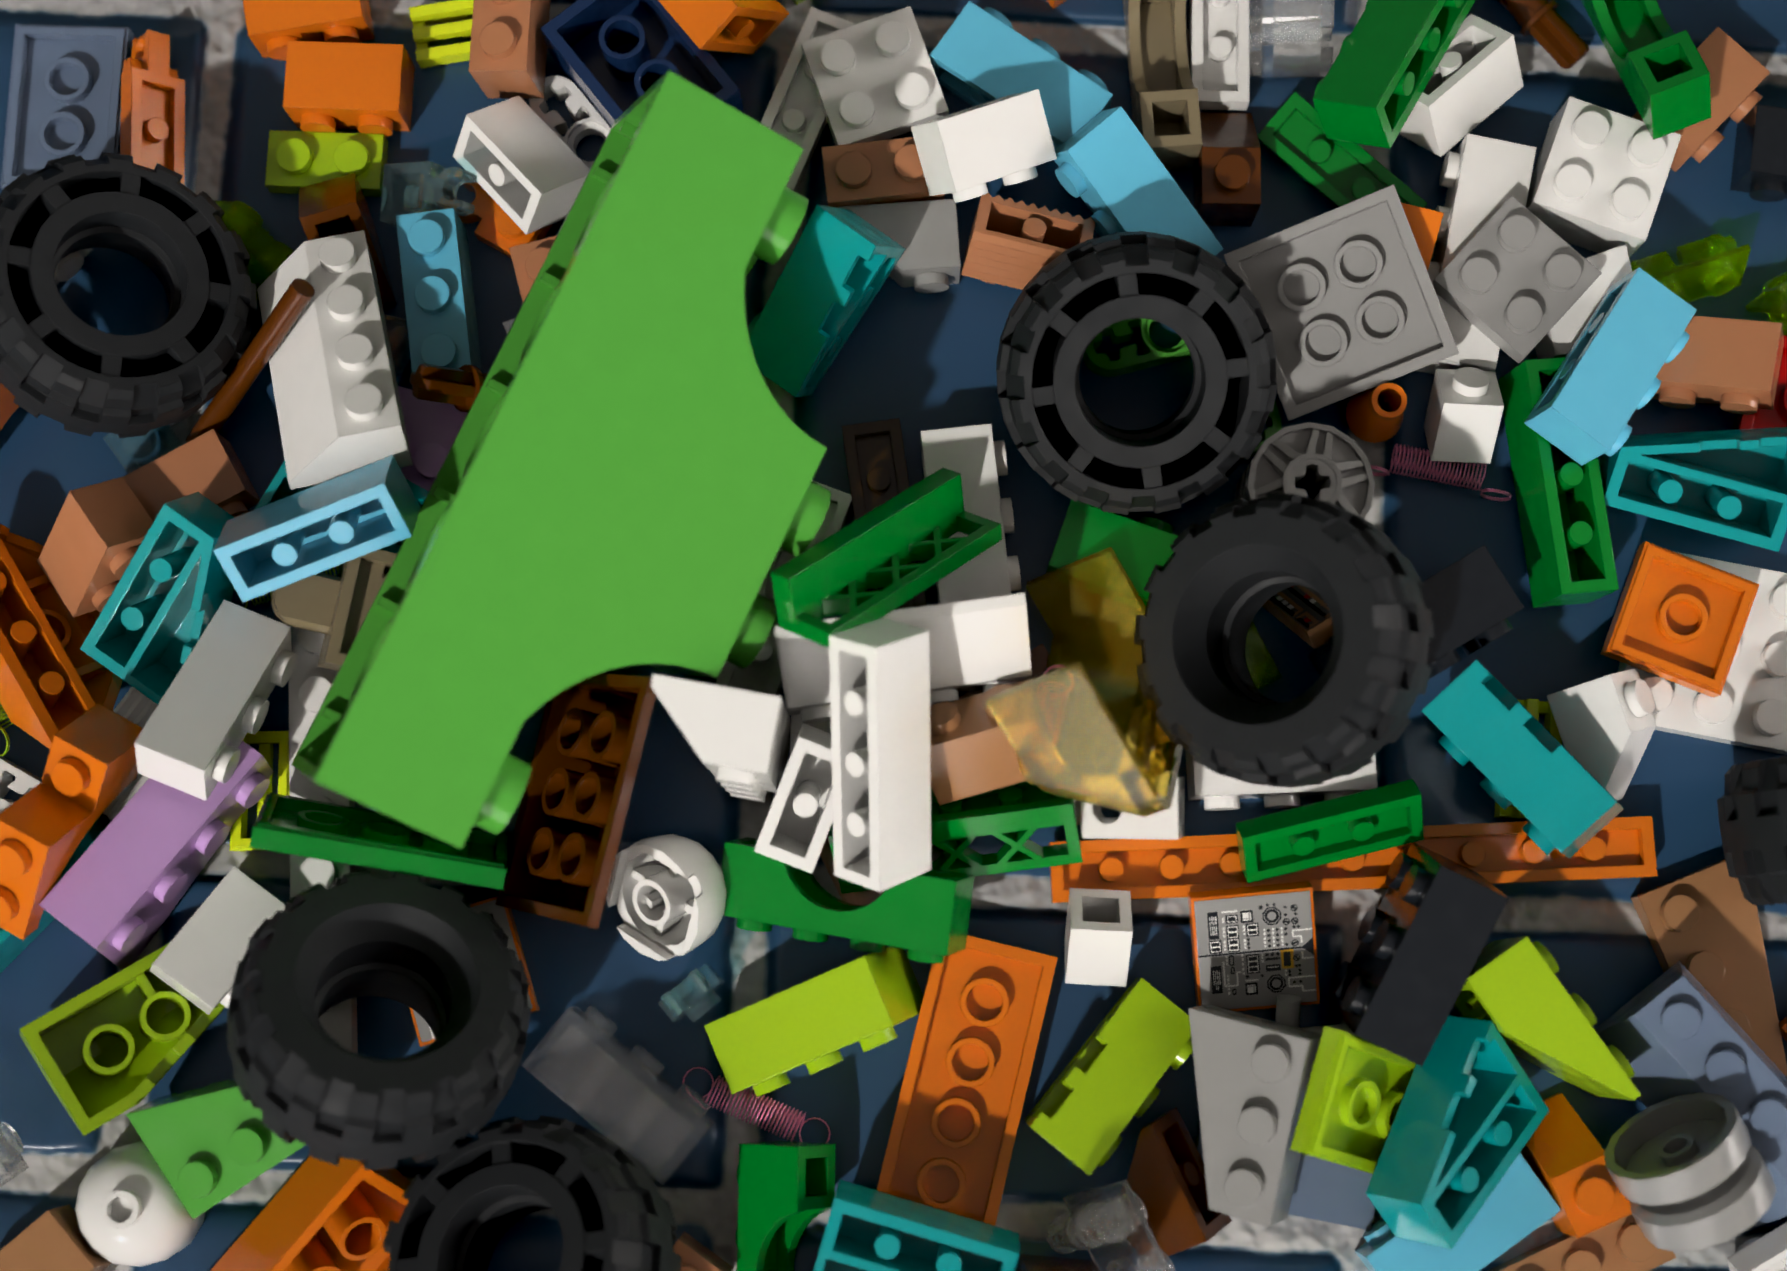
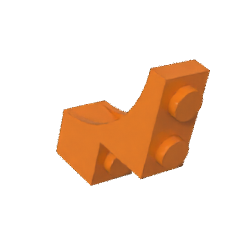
M97 703L54 735L41 783L0 813V928L21 940H24L38 928L44 911L39 904L55 887L69 859L96 820L111 802L137 778L138 771L134 742L143 730L142 727Z

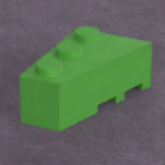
M228 1079L183 1093L161 1096L126 1114L192 1219H195L306 1145L297 1139L288 1144L262 1123V1111L260 1108H253L250 1100H244L235 1080L229 1081Z

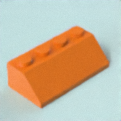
M309 1156L210 1271H389L390 1253L384 1251L383 1243L390 1221L398 1223L409 1200L405 1199L402 1195L411 1182L395 1168L364 1170V1161L340 1157L338 1165H334Z

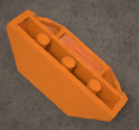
M0 524V703L13 724L50 749L56 733L97 703L113 711L123 680L80 650L100 612L96 610L73 617L37 563L44 546L33 540L9 532L10 528Z

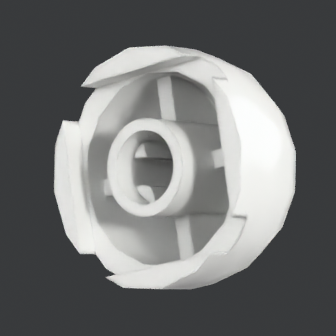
M669 834L642 839L616 855L606 901L608 908L617 905L619 915L624 923L616 927L623 939L640 954L657 961H664L691 952L715 934L725 912L727 890L723 871L714 856L707 849L691 839Z
M143 1141L114 1148L93 1164L79 1185L75 1205L79 1232L93 1252L111 1263L138 1267L167 1260L175 1253L187 1247L204 1223L206 1213L205 1211L195 1219L191 1218Z

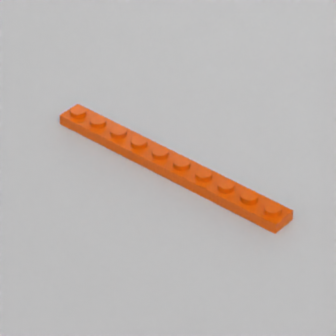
M1652 816L1615 817L1570 858L1562 854L1557 848L1548 855L1542 851L1522 830V827L1528 821L1423 826L1424 840L1415 842L1477 872L1491 884L1658 876ZM1237 834L1183 836L1179 840L1080 841L1083 862L1049 867L1051 903H1068L1069 888L1130 891L1131 900L1188 898V892L1304 881L1310 882L1313 892L1388 889L1389 887L1385 884L1387 872L1395 857L1401 852L1406 854L1411 843L1247 883L1240 866ZM1061 841V842H1049V843H1048V846H1050V845H1057V844H1065V843H1067V842H1066V841Z

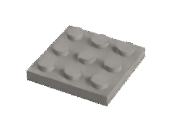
M1394 184L1224 254L1228 267L1246 283L1260 303L1272 331L1277 353V393L1288 421L1459 354Z

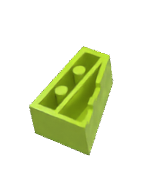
M890 946L886 948L885 952H873L708 1023L704 1027L731 1094L752 1086L756 1097H759L791 1083L786 1071L805 1064L811 1075L843 1061L844 1059L839 1049L859 1041L863 1052L898 1038L893 1026L919 1014L923 994L904 948Z
M1142 977L1135 978L1025 1117L1024 1121L1090 1176L1097 1165L1099 1167L1103 1166L1118 1148L1123 1139L1120 1134L1133 1116L1140 1118L1157 1098L1161 1089L1156 1084L1168 1067L1171 1066L1177 1070L1193 1052L1189 1015Z

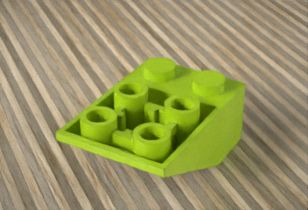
M1528 936L1494 940L1485 946L1454 1004L1461 1017L1492 1021L1513 1054L1594 1097L1635 1100L1641 1095L1630 1080L1635 1076L1631 1064L1615 1046L1609 1045L1607 1047L1592 1027L1597 1023L1593 1011L1578 994L1574 992L1570 995L1555 975L1559 972L1556 960L1539 941L1532 943Z

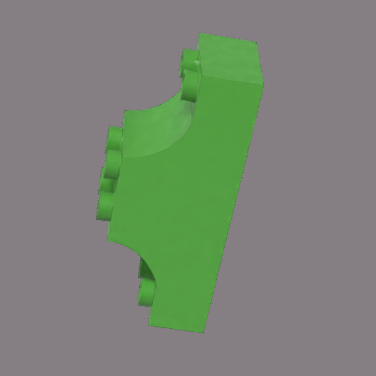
M670 70L614 121L480 391L420 507L413 535L410 538L404 539L342 666L333 680L291 764L313 782L462 849L473 825L497 835L511 819L526 789L531 773V764L508 753L524 721L544 703L566 688L607 670L640 664L658 672L717 678L725 661L741 669L748 667L765 644L777 614L775 601L758 593L779 548L795 557L805 551L817 534L831 500V491L812 481L827 448L809 437L794 424L767 388L751 348L745 316V277L751 271L758 258L770 265H774L782 257L805 216L809 202L808 199L786 187L804 148Z

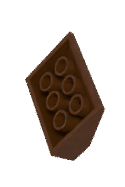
M599 673L566 688L547 701L531 762L530 777L523 794L508 852L503 890H499L495 905L598 929L656 694L651 688L652 677Z

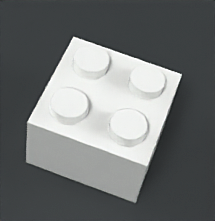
M1569 96L1549 125L1530 181L1526 208L1567 243L1596 253L1626 245L1630 258L1647 239L1681 135L1673 132L1653 140L1643 121Z

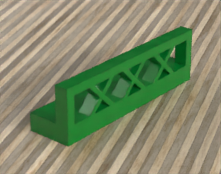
M942 467L770 572L779 627L829 648V635L881 619L1001 541V524L964 511L961 474ZM957 532L968 535L967 537L949 538ZM929 560L926 563L906 565L909 562ZM887 587L882 591L864 592L867 589ZM843 615L831 624L820 620L825 616Z
M1070 767L1057 769V772L943 805H939L931 787V843L945 851L938 860L931 861V868L983 876L1083 862L1075 815ZM832 822L828 832V840L834 860ZM1064 825L1067 843L1040 846L1030 840L1029 837L1039 828ZM993 835L1005 842L997 853L980 854L968 847L976 837ZM838 877L842 894L871 890Z

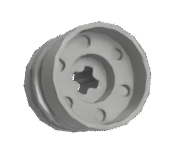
M1306 422L1284 427L1263 442L1237 482L1234 500L1239 498L1253 500L1267 497V493L1296 494L1307 497L1306 490L1296 489V486L1302 478H1308L1309 487L1319 489V492L1313 499L1332 503L1361 518H1365L1372 505L1375 482L1370 461L1353 438L1333 426Z

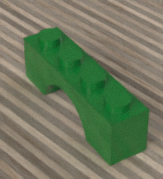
M1581 0L1653 140L1711 118L1710 72L1687 30L1675 34L1662 14L1657 0Z
M746 837L724 843L721 870L723 871L727 894L723 916L737 918V928L769 932L772 931L773 925L793 928V938L810 942H827L829 935L849 938L850 948L864 952L882 953L886 951V945L908 949V959L925 963H943L945 956L966 949L974 875L931 868L926 873L886 889L872 903L858 905L844 902L832 896L817 882L813 874L754 852L758 840L756 838Z
M790 1141L739 1143V1163L736 1173L738 1182V1226L735 1233L737 1271H794L797 1245L805 1228L815 1217L831 1209L835 1198V1144Z

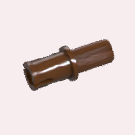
M1497 0L1522 27L1520 33L1523 37L1531 34L1562 68H1572L1589 51L1586 42L1556 11L1559 6L1556 0Z
M421 364L416 372L411 373L409 383L413 385L412 395L419 400L453 404L459 411L469 412L487 373H482L474 365H463L459 369Z

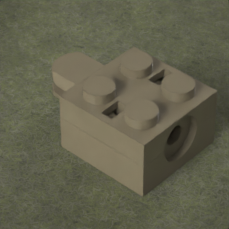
M379 549L341 564L338 576L320 572L272 592L271 605L275 616L281 622L292 627L325 634L317 667L339 671L397 553Z

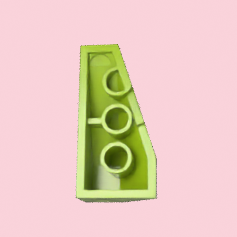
M168 944L20 1028V1037L83 1137L141 1103L225 1008L222 1004L218 1003L208 1015L150 972L152 964Z

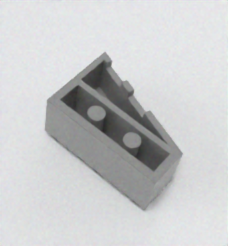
M1209 1004L1188 1008L1209 1210L1270 1228L1288 1218L1301 1156L1300 1152L1290 1148L1322 1034Z

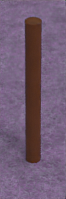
M300 278L292 281L231 371L228 379L216 393L186 437V443L211 429L216 430L218 433L221 431L314 296L315 290L309 282Z

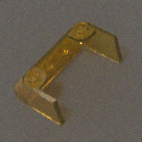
M1108 547L1027 581V591L1054 634L1051 643V654L1048 655L1047 668L1053 665H1064L1065 667L1050 669L1048 674L990 696L986 704L1018 754L1020 770L1028 783L1031 785L1036 784L1042 791L1147 817L1169 809L1172 806L1183 747L1172 743L1156 722L1159 718L1155 714L1157 706L1154 700L1143 697L1136 672L1138 670L1137 666L1143 663L1141 645L1134 644L1136 616H1144L1146 606L1112 547Z

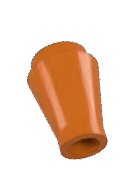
M1384 383L1351 396L1345 411L1346 421L1350 430L1358 438L1367 442L1379 443L1389 440L1399 431L1402 425L1404 410L1407 406V395L1399 385ZM1378 402H1380L1381 406H1385L1387 412L1380 408Z

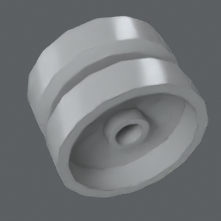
M1699 1092L1679 1095L1651 1105L1628 1119L1612 1135L1604 1151L1606 1168L1620 1193L1630 1200L1631 1213L1647 1240L1659 1249L1673 1252L1696 1251L1729 1241L1752 1227L1770 1208L1776 1193L1773 1175L1760 1151L1751 1145L1748 1129L1735 1105L1718 1094Z

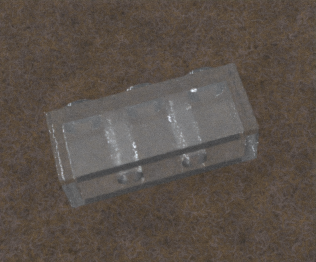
M590 1005L583 1012L577 1006L568 1007L521 1065L603 1135L638 1159L661 1184H665L716 1123L706 1115L712 1106L687 1084L683 1083L676 1090L659 1074L665 1066L642 1046L636 1044L630 1051L612 1035L618 1029L617 1025L597 1008Z

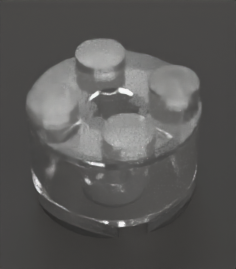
M1249 0V76H1260L1261 78L1325 77L1333 62V47H1329V41L1332 40V28H1334L1335 0Z

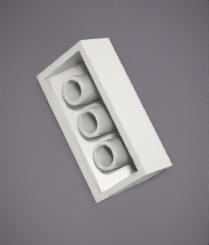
M361 230L304 241L257 288L263 324L294 279L306 280L315 290L314 296L269 360L288 484L291 490L321 484L391 455L394 456L400 468L413 465L377 274L365 232Z
M1025 593L893 610L882 617L930 630V707L939 702L959 700L958 693L975 690L986 692L997 685L1014 684L1031 679L1032 677ZM839 618L825 619L823 621L831 624ZM774 626L785 703L789 716L801 714L802 723L830 721L829 648L779 626Z
M653 674L651 688L701 761L716 777L715 780L721 783L720 786L726 788L725 791L730 793V797L765 803L767 793L775 794L786 767L790 747L791 718L781 696Z

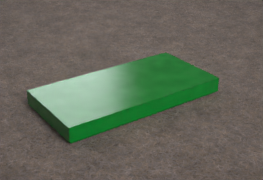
M275 793L267 794L253 826L249 846L250 848L503 890L507 872L508 836H506V833L500 832L495 835L487 830L472 828L462 849H459L379 811Z

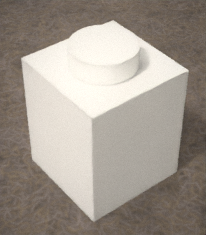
M1463 367L1457 370L1436 369L1424 422L1431 461L1491 463L1504 409L1495 371H1483L1474 367Z
M1069 888L1064 936L1066 984L1126 987L1133 936L1130 891Z

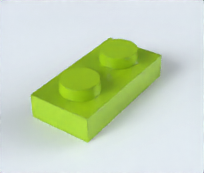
M269 130L265 186L271 193L299 194V188L355 172L364 196L385 197L389 142L384 134Z

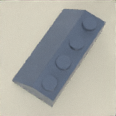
M1678 961L1594 1030L1607 1047L1609 1045L1615 1046L1629 1061L1635 1072V1076L1630 1080L1641 1094L1638 1099L1647 1108L1675 1096L1699 1092L1722 1095L1732 1102L1748 1129L1751 1145L1760 1151L1773 1175L1776 1193L1770 1208L1754 1226L1758 1227L1786 1217L1787 1077L1688 969Z

